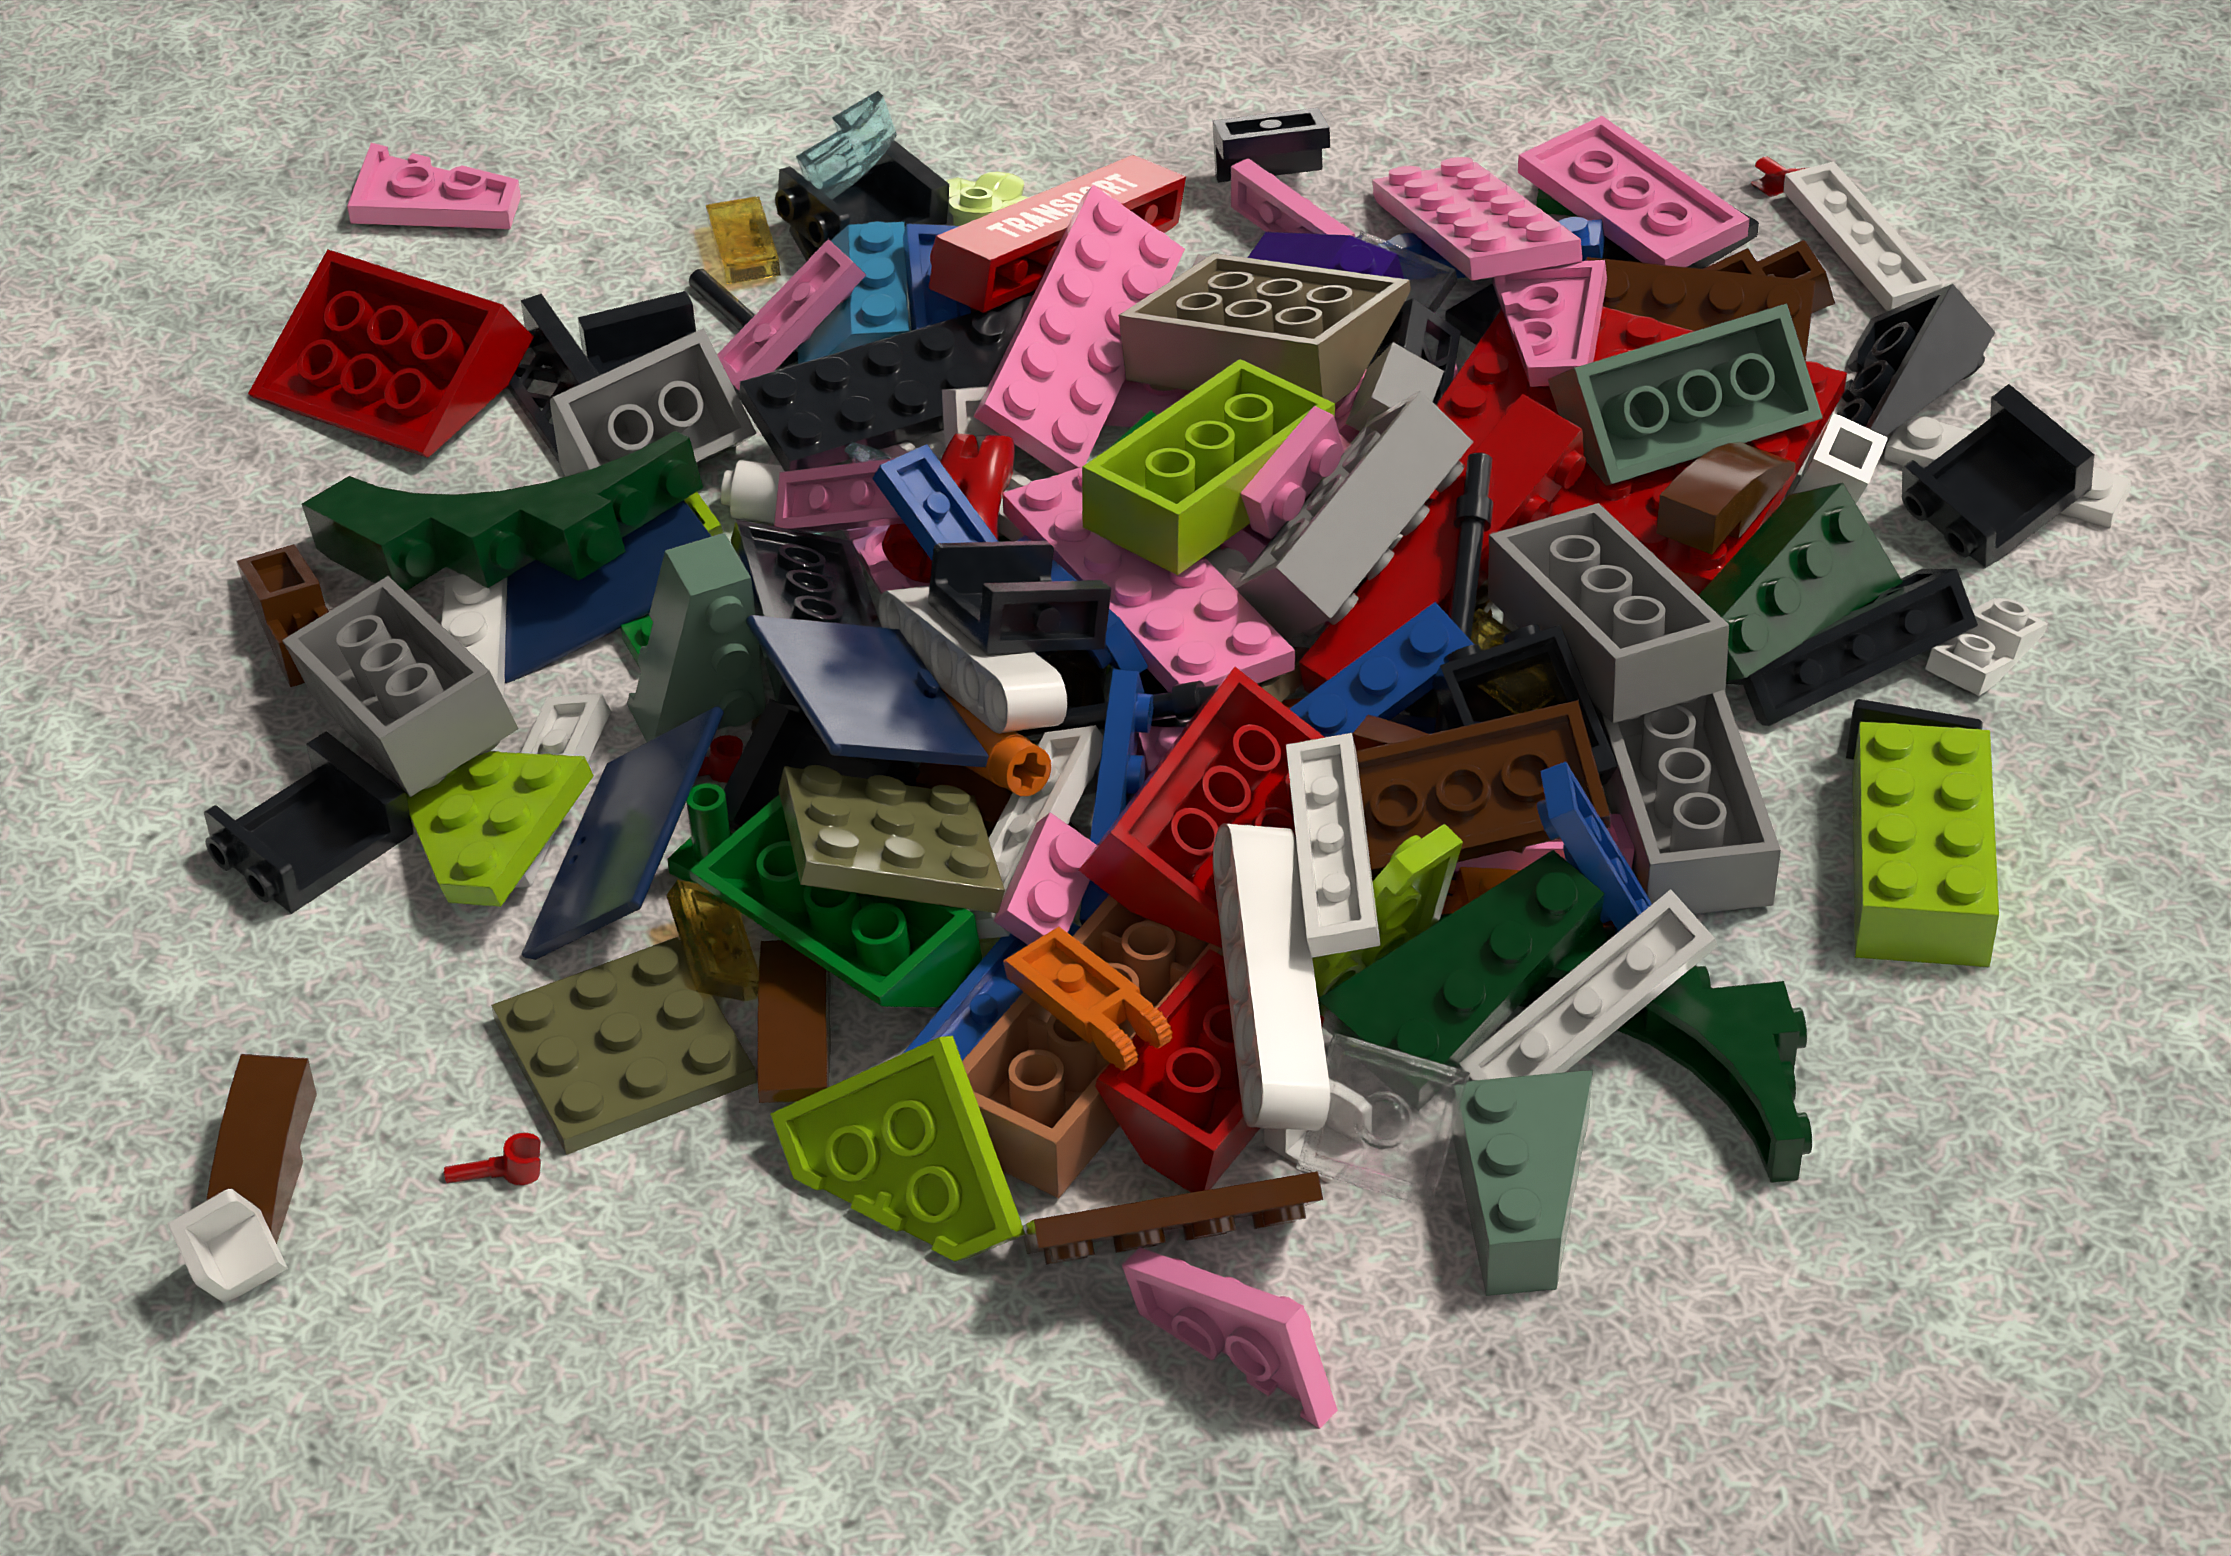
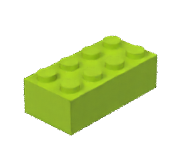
M1239 359L1082 466L1083 528L1179 575L1251 523L1241 496L1243 489L1314 406L1334 415L1335 418V403Z
M1860 722L1852 771L1855 958L1990 967L1999 920L1990 730Z

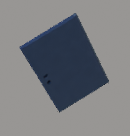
M683 500L624 536L622 541L626 552L579 581L536 559L507 577L505 683L529 675L621 628V625L649 614L665 550L712 537L688 504Z
M757 615L747 617L746 624L831 755L986 768L989 755L900 629Z
M713 707L606 764L521 953L523 957L537 960L641 909L724 712L720 707Z

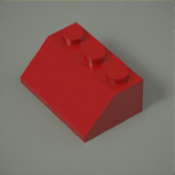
M1212 949L1205 953L1158 1008L1171 1026L1170 1029L1173 1032L1171 1034L1173 1037L1171 1041L1159 1049L1158 1047L1155 1049L1154 1046H1150L1148 1041L1145 1042L1135 1034L1131 1040L1138 1054L1137 1063L1125 1071H1120L1114 1064H1109L1097 1078L1095 1085L1144 1164L1191 1193L1210 1190L1260 1130L1259 1127L1248 1126L1244 1120L1224 957ZM1320 1015L1321 1026L1323 1027L1325 1018Z

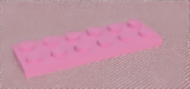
M1449 158L1441 162V168L1421 171V168L1417 166L1397 167L1389 170V177L1372 179L1373 195L1376 202L1471 281L1582 261L1581 239L1498 179L1490 171L1483 168L1477 162H1473L1472 158Z
M1092 185L1081 198L974 417L1000 435L1011 437L1015 445L1058 474L1086 464L1126 378L1118 315L1169 283L1185 248L1127 209L1119 201Z
M1082 466L1046 479L1034 480L1028 485L1002 493L1003 513L1023 535H1026L1032 541H1047L1054 548L1053 559L1077 581L1101 580L1112 588L1109 609L1122 620L1146 661L1147 669L1168 692H1172V688L1176 684L1202 681L1205 686L1220 684L1234 667H1237L1256 683L1295 669L1294 648L1205 557L1181 574L1176 575L1083 528Z

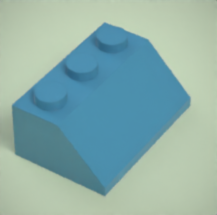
M876 221L867 224L847 225L831 240L866 276L854 288L851 295L844 302L838 304L814 329L811 337L798 346V364L910 331V310L903 246L904 222L885 223Z

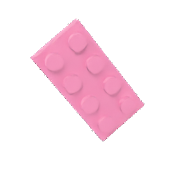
M1603 116L1519 154L1518 173L1578 217H1583L1587 221L1602 219L1604 235L1642 263L1687 267L1748 237L1750 218Z

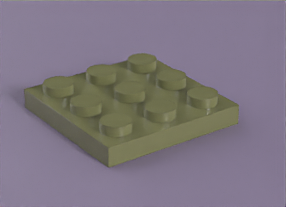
M811 765L804 769L784 766L778 790L800 885L992 913L999 912L1005 888L974 795H968L965 791L949 785H937L932 789L909 786L898 779L885 775H874L869 777V779L844 776L829 767Z
M678 937L491 1005L494 1020L566 1155L757 1083L754 1065Z

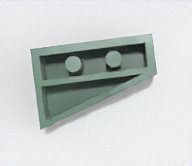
M725 533L665 550L649 613L653 625L648 645L641 646L637 661L641 668L636 693H629L627 706L646 742L713 707H720L724 712L717 730L729 726L737 727L744 725L762 714L766 707L759 642L746 624L747 617L755 615L751 577Z
M1593 1070L1455 1082L1452 1136L1486 1296L1557 1289L1589 1120Z

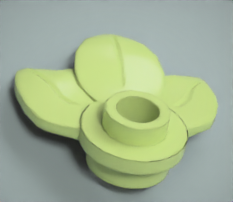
M997 171L985 173L976 182L959 177L946 180L950 184L948 211L953 215V224L955 226L964 225L1029 198L1022 196L1024 181L1011 173Z

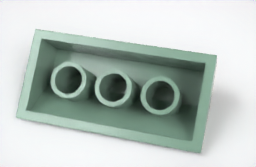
M1787 304L1575 367L1547 379L1558 415L1582 428L1586 462L1606 486L1701 457L1713 448L1727 443H1746L1823 418Z

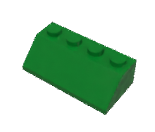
M780 794L689 870L691 880L881 1007H939L958 989L982 960L975 916L965 908L800 885Z

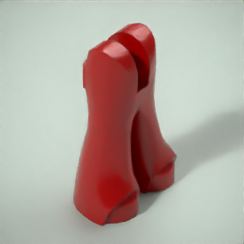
M955 434L946 447L940 462L998 540L997 526L1003 498L1002 493L1008 488L1013 475L1014 441L1009 436L987 435L979 449L977 439L973 434ZM905 523L890 525L881 544L889 562L904 576L914 581L930 583L932 560Z

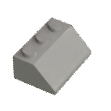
M704 328L550 399L559 463L565 476L596 468L636 452L674 431L690 437L697 465L737 447L757 434Z

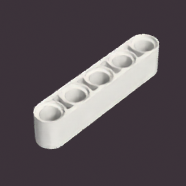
M930 585L889 590L882 593L878 606V616L882 628L900 629L939 686L994 732L1000 734L1056 726L1063 723L1067 711V694L1060 673L1035 652L986 654L928 604Z
M1223 823L1215 837L1212 860L1244 1120L1250 1127L1319 1131L1323 1128L1327 1119L1330 1087L1313 960L1306 936L1295 834L1292 829Z

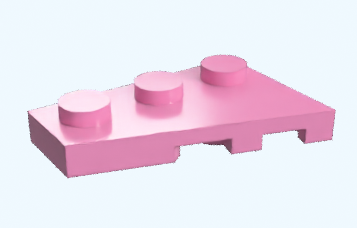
M1605 260L1581 261L1492 277L1493 286L1530 387L1549 386L1547 379L1594 361L1607 283Z

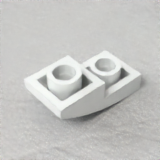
M1994 598L1972 609L1978 626L1933 647L1925 670L1978 696L1991 689L2045 634L2048 623L2029 615V609L2017 601L2006 598Z

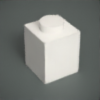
M1833 413L1812 448L1793 494L1844 483L1853 500L1857 503L1870 482L1888 438Z

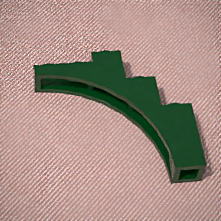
M674 431L636 452L596 468L529 486L502 491L467 494H428L378 487L348 476L303 502L301 505L316 549L335 563L375 584L389 576L406 592L447 567L459 574L466 575L486 588H490L535 559L579 581L625 553L622 541L624 536L701 490L703 485L690 437Z
M1452 913L1441 914L1439 921ZM1599 920L1519 1006L1528 1007L1610 940L1616 935L1614 927L1612 925L1603 926V923ZM1695 965L1618 1028L1617 1031L1645 1042L1691 1071L1719 1097L1753 1141L1770 1183L1798 1180L1801 1156L1810 1154L1812 1148L1808 1116L1805 1112L1796 1113L1793 1103L1796 1094L1794 1076L1796 1052L1799 1048H1805L1807 1043L1804 1013L1800 1007L1792 1008L1784 981L1711 988L1706 966Z

